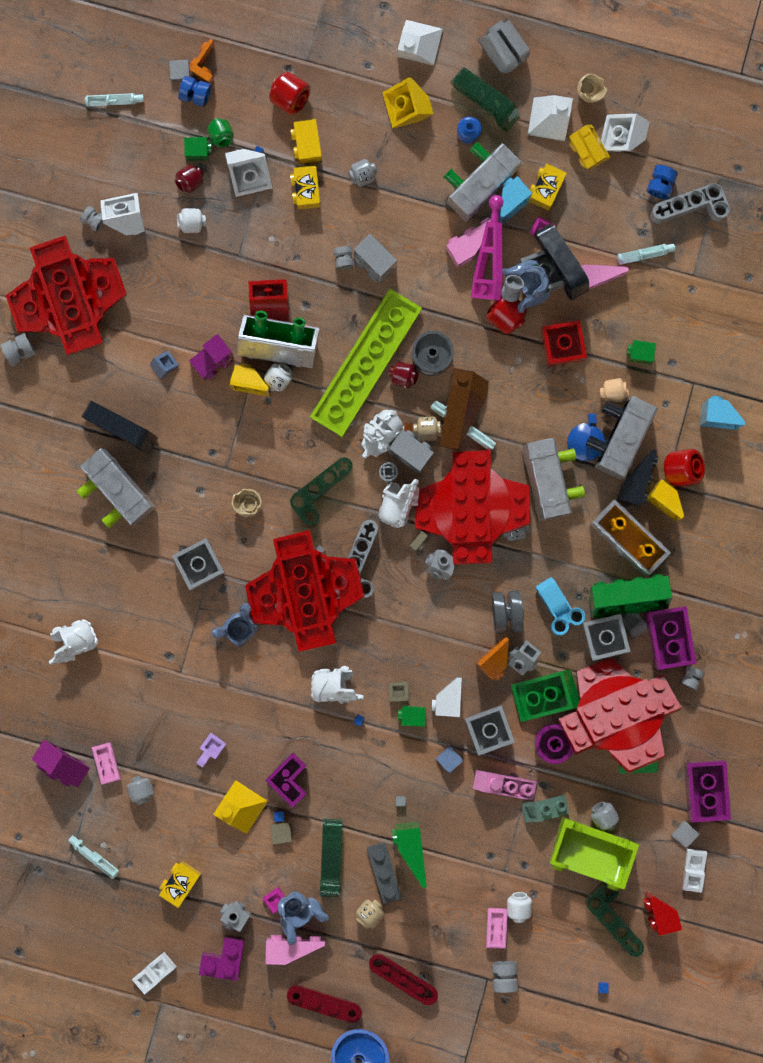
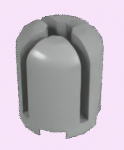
M506 17L505 23L502 20L488 29L483 39L481 37L477 39L501 73L512 72L517 66L523 64L530 54L529 47L508 17Z

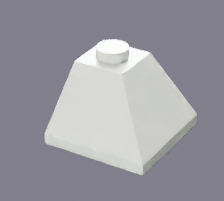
M406 20L397 57L434 66L443 29Z
M556 95L535 97L533 99L528 135L565 141L573 98Z
M638 114L607 115L601 141L607 152L631 151L646 140L650 122Z
M246 149L225 153L236 197L272 189L265 154Z
M138 193L100 200L103 224L125 235H137L145 232Z
M456 677L436 695V700L432 699V711H435V715L460 717L462 678Z

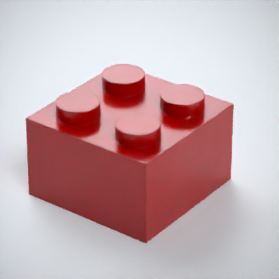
M580 320L542 326L540 331L547 367L586 360L587 355Z

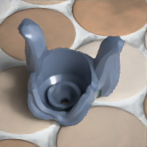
M529 260L514 267L502 269L505 277L517 275L524 281L522 291L527 298L518 305L520 313H523L527 308L543 303L549 298L551 294L548 288L549 280L545 270L539 266L537 261Z
M242 604L239 607L240 611L226 619L222 627H214L211 632L213 638L226 636L233 645L242 647L248 639L254 636L258 628L249 616L251 611L249 604Z
M291 892L287 897L281 898L278 903V911L282 917L280 921L281 927L289 945L296 943L295 929L307 924L312 916H315L320 922L329 920L328 914L324 913L321 904L312 897L305 898L299 892Z

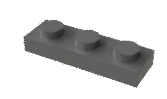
M386 842L367 847L383 904L402 899Z

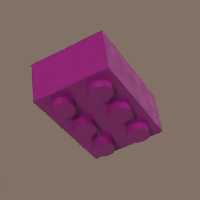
M687 606L645 613L655 670L696 664Z
M727 761L684 762L688 821L731 820Z

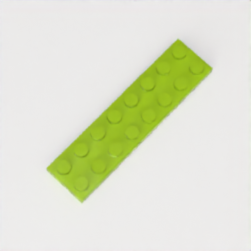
M389 289L310 418L343 437L422 308L394 290Z

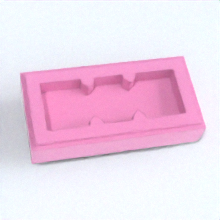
M109 742L92 747L101 785L121 780L112 743Z
M488 908L486 948L506 949L507 909Z

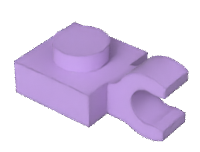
M210 733L200 747L204 752L196 763L204 767L210 756L214 759L218 757L226 743Z

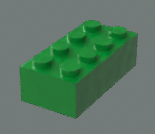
M662 574L654 575L647 579L636 577L632 581L619 579L609 584L597 582L591 586L589 593L592 619L618 614L626 615L664 610L669 608L672 600L669 576H663Z

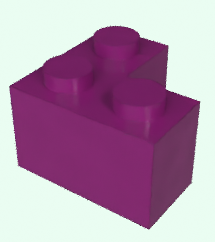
M218 334L202 345L204 349L189 360L190 364L204 381L207 379L212 380L217 376L219 369L222 367L225 369L233 363L232 359L234 356L232 351Z
M46 740L42 741L32 757V760L37 763L36 767L45 772L47 777L55 781L58 778L67 787L73 785L78 788L90 769L80 759L67 754L60 747Z
M294 752L265 780L292 808L307 794L294 780L307 765Z
M225 936L222 955L203 952L199 975L238 981L245 938Z

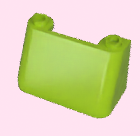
M562 817L549 863L552 864V868L563 872V869H569L608 884L607 888L619 891V888L625 890L639 844Z

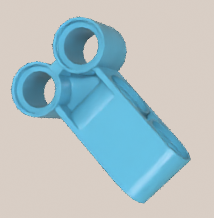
M552 577L535 586L539 596L554 618L550 625L551 632L554 635H564L569 629V624L578 626L584 622V611L580 608H571ZM573 612H578L581 615L579 622H574L571 619ZM556 622L564 624L565 629L563 632L555 630Z

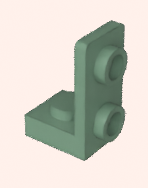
M565 795L541 801L522 803L525 823L540 822L569 814Z

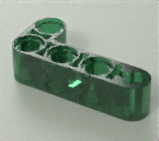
M463 67L450 81L457 91L491 114L497 125L504 131L508 132L519 120L520 114L514 102L468 69Z
M346 457L338 459L291 497L290 504L293 510L307 526L317 525L320 519L318 511L312 504L352 472L353 464L350 459ZM341 463H348V470H341L339 472L340 477L338 478L336 472L332 469L336 468V471L341 468ZM327 474H332L335 477L334 481L330 484L324 481V476ZM311 486L319 487L320 491L317 495L309 493ZM297 497H301L304 499V505L296 507L294 500ZM307 513H315L316 520L314 522L306 521Z
M323 818L320 897H339L342 819Z
M602 882L586 897V907L631 956L638 957L644 952L642 941L609 906L618 896L619 891L614 890L612 894L606 895L604 889L608 884ZM594 898L599 899L600 902L596 908L590 907V901ZM606 913H612L613 915L610 922L603 921V916ZM621 927L625 928V935L618 937L616 935L617 930ZM630 939L634 944H637L638 949H632L627 940Z

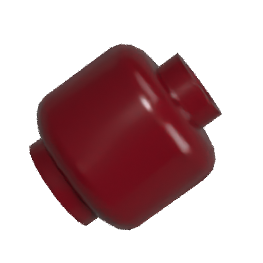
M188 164L176 173L175 184L180 191L191 193L203 184V172L199 167Z
M397 362L395 366L390 368L389 377H391L393 385L410 388L417 383L419 372L416 370L415 365Z

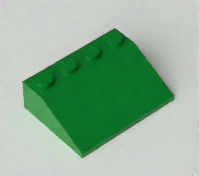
M417 821L395 824V829H392L393 844L398 846V851L422 888H427L419 823Z

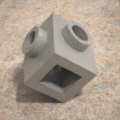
M436 550L429 554L425 561L427 565L425 572L430 573L432 577L447 580L452 576L455 565L453 564V556L449 555L447 551Z
M526 640L520 648L516 646L510 653L512 658L508 665L523 676L527 670L531 672L537 665L536 659L541 651Z
M231 901L229 905L225 903L219 914L222 915L220 920L223 922L222 925L229 930L234 928L240 932L251 912L245 909L246 906L241 902L235 901L234 903ZM231 913H235L237 917H232Z

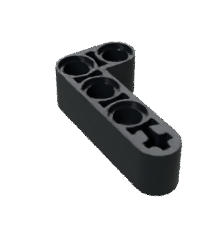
M550 223L534 232L538 244L563 280L564 290L569 299L574 300L589 292L587 274L555 226Z
M91 400L81 416L88 422L121 438L147 454H150L158 439L156 435Z

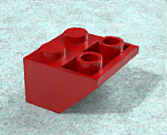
M287 279L248 281L251 316H255L257 311H265L267 319L289 321Z
M645 892L643 904L645 910H648L650 917L647 918L650 929L659 936L681 931L682 927L678 911L651 893Z

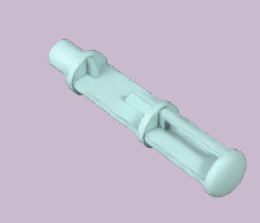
M135 93L86 95L85 97L87 107L134 105L137 102H144L143 94L136 95Z
M662 244L617 255V261L622 265L667 255L669 252L675 251V245Z
M73 835L68 842L74 846L75 850L111 879L118 875L119 870L97 852H92L84 846L83 840H78Z

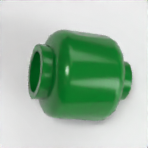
M215 118L207 127V133L213 145L223 148L231 144L234 132L228 120Z

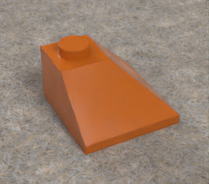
M503 637L476 663L491 680L496 678L498 681L506 673L504 669L507 667L509 644L507 637Z

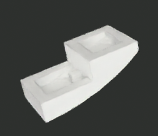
M687 848L683 874V890L702 893L707 858L706 851Z
M163 952L138 973L132 981L143 994H146L177 966Z

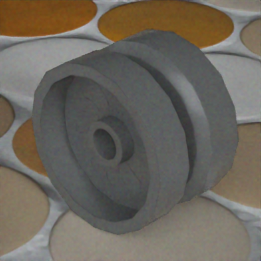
M427 331L419 335L412 347V362L416 369L424 375L438 376L444 373L450 367L454 356V348L450 338L438 331ZM433 350L436 355L431 356L429 353Z
M509 591L507 603L502 592L492 593L495 633L506 634L508 631V621L513 633L523 632L524 610L520 591Z

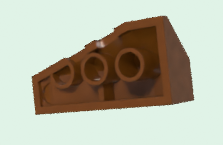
M454 368L451 374L439 447L458 450L486 400L489 381L473 371Z

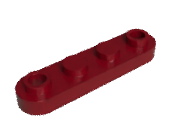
M381 953L371 956L369 968L373 973L424 1005H432L437 1001L438 992L434 986ZM381 960L382 965L376 966L375 961ZM430 991L432 993L431 997H425V992Z
M293 985L287 991V1000L294 1006L349 1023L359 1021L362 1016V1009L356 1002L301 985ZM296 992L300 994L298 999L293 998V994ZM350 1010H354L356 1015L350 1016L348 1013Z

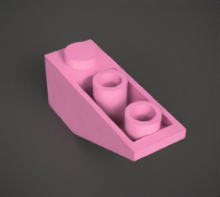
M490 217L481 221V225L477 228L471 227L464 232L465 235L460 238L455 236L448 241L446 250L457 268L473 260L481 247L486 222H491Z
M476 770L473 789L533 801L537 782Z
M271 935V938L266 940L265 964L286 965L324 947L325 939H321V936H310V939H302V936L296 935V943L289 945L287 938H282V935Z

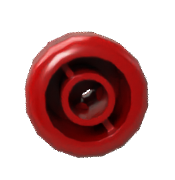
M290 72L282 73L271 85L270 102L290 115L297 114L308 101L311 91L310 85Z
M501 296L500 300H495L489 308L486 320L504 334H510L524 324L527 309L520 313L518 311V305L521 302L519 299L515 302H508Z
M695 449L670 452L664 461V474L667 481L675 487L699 484L705 475V463L700 452Z

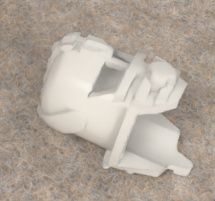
M382 410L374 416L369 424L366 423L364 425V439L362 441V446L365 449L362 455L364 459L369 457V455L377 457L388 451L389 444L404 430L403 423L396 411Z
M414 479L411 484H404L401 489L397 483L390 482L383 490L385 495H382L384 499L379 510V518L383 523L392 527L395 526V528L406 525L412 505L418 506L419 488L417 485L419 480Z
M82 619L81 621L73 622L71 627H66L65 625L62 628L55 627L52 630L53 633L50 634L51 639L57 642L63 641L64 646L54 652V658L49 660L50 665L62 662L67 663L70 660L75 661V655L96 647L98 639L93 632L94 629L91 627L90 622Z
M347 666L334 669L333 672H330V669L316 670L312 675L311 696L316 702L339 701L340 704H343V702L350 703V701H357L358 699L363 700L364 696L356 694L354 689H346V680L353 677V671Z

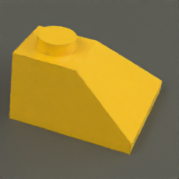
M407 78L382 92L392 128L420 122L433 115L429 96L412 78Z
M240 363V366L235 365L230 380L232 390L270 397L268 386L256 370L251 368L250 364Z
M661 479L649 493L647 501L677 522L684 517L678 492L674 489L675 486L671 485L667 479L665 481Z
M235 780L213 815L247 834L268 800Z

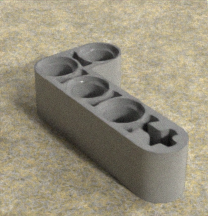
M714 183L656 204L650 213V218L654 223L660 224L707 207L711 219L715 222H721L729 214L730 208L722 187ZM710 190H713L717 193L716 198H713L709 195ZM691 197H697L700 203L694 204L691 201ZM679 203L682 206V210L674 209L673 204ZM721 208L724 211V215H718L715 209ZM658 210L659 212H664L662 217L660 214H656Z
M366 520L362 523L348 558L357 559L360 562V574L378 532V525L373 520ZM369 524H372L375 530L369 533L368 538H372L371 541L360 537L361 534L365 536L366 529L364 527H368ZM365 542L368 548L366 551L360 552L357 550V544ZM361 578L362 585L367 584L371 588L370 593L364 597L369 598L373 594L374 587L371 582Z

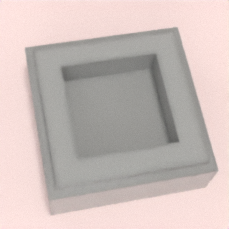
M188 60L169 61L171 81H182L184 76L190 77Z

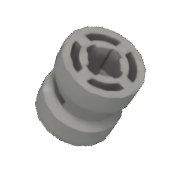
M88 206L82 213L80 222L84 225H90V228L97 232L103 226L102 213L98 214L95 208Z
M343 246L333 249L337 260L335 262L336 269L354 267V260L351 259L352 247Z
M517 275L507 276L501 290L502 298L508 302L517 301L521 294L520 291H522L524 286L523 279Z
M390 462L381 465L379 469L380 479L385 483L395 481L398 476L396 465Z
M687 665L685 669L686 674L679 683L697 691L700 686L699 681L703 679L705 673Z

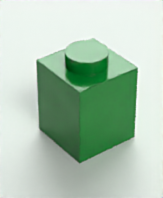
M184 137V157L186 161H209V155L212 154V143H208L207 137Z
M633 340L631 345L628 344L626 356H629L630 362L651 365L654 362L656 343Z
M402 706V710L398 709V721H401L403 726L425 727L426 707Z

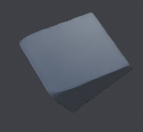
M166 351L155 357L151 361L150 366L161 379L176 369L179 364L171 353Z
M451 746L436 758L448 773L452 772L464 761Z

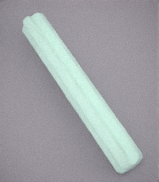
M434 401L431 405V410L444 418L446 406L439 401ZM471 425L466 435L485 449L492 451L496 443Z

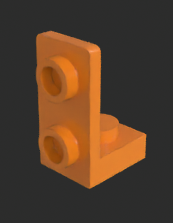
M209 39L207 43L204 42L201 46L199 56L191 61L189 70L196 79L211 83L212 85L214 82L213 75H211L212 72L206 67L201 68L215 46L214 41Z

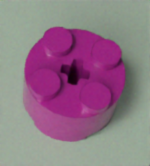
M550 724L543 726L535 736V751L542 760L548 763H562L570 758L574 752L560 725ZM554 739H556V742L559 743L558 747L555 746L554 749H552L550 741H554Z

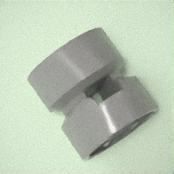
M25 333L15 337V341L8 340L0 344L6 359L12 367L21 363L22 358L27 360L36 355Z
M493 962L492 974L496 976L493 979V991L500 993L518 991V979L515 977L518 974L517 962Z

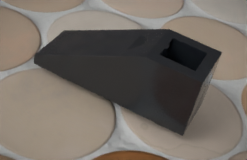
M653 449L622 482L617 501L637 507L642 506V503H646L648 497L646 488L647 485H651L653 474H651L652 466L656 467L658 456H656L657 450Z

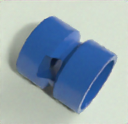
M184 76L180 85L178 99L188 103L193 101L194 105L205 107L210 95L211 83L204 81L196 82L195 78Z
M656 165L652 173L653 179L649 181L646 192L660 199H669L673 190L671 185L675 184L678 172L668 166Z

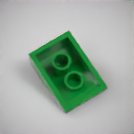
M571 669L511 685L521 722L577 708L580 701Z

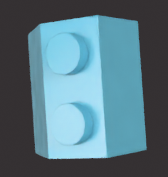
M518 176L514 179L509 178L503 184L501 197L504 203L499 211V223L504 224L530 202L532 192Z
M711 396V398L702 403L700 426L739 430L745 426L743 418L728 400H723V397Z

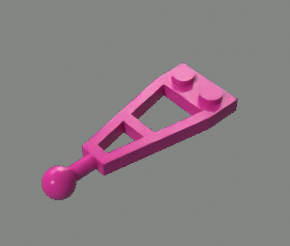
M494 195L489 200V206L492 209L491 222H486L473 277L471 298L500 300L502 223H499L498 219L499 211L504 201L499 195ZM492 237H493V247H490V246H491ZM489 253H493V280L483 279Z

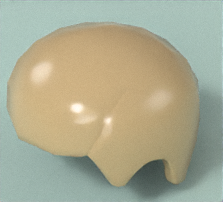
M586 74L581 77L577 85L578 94L585 102H598L607 93L604 79L595 74Z
M242 489L239 493L233 495L231 504L237 514L241 517L249 518L259 513L262 507V499L256 491Z

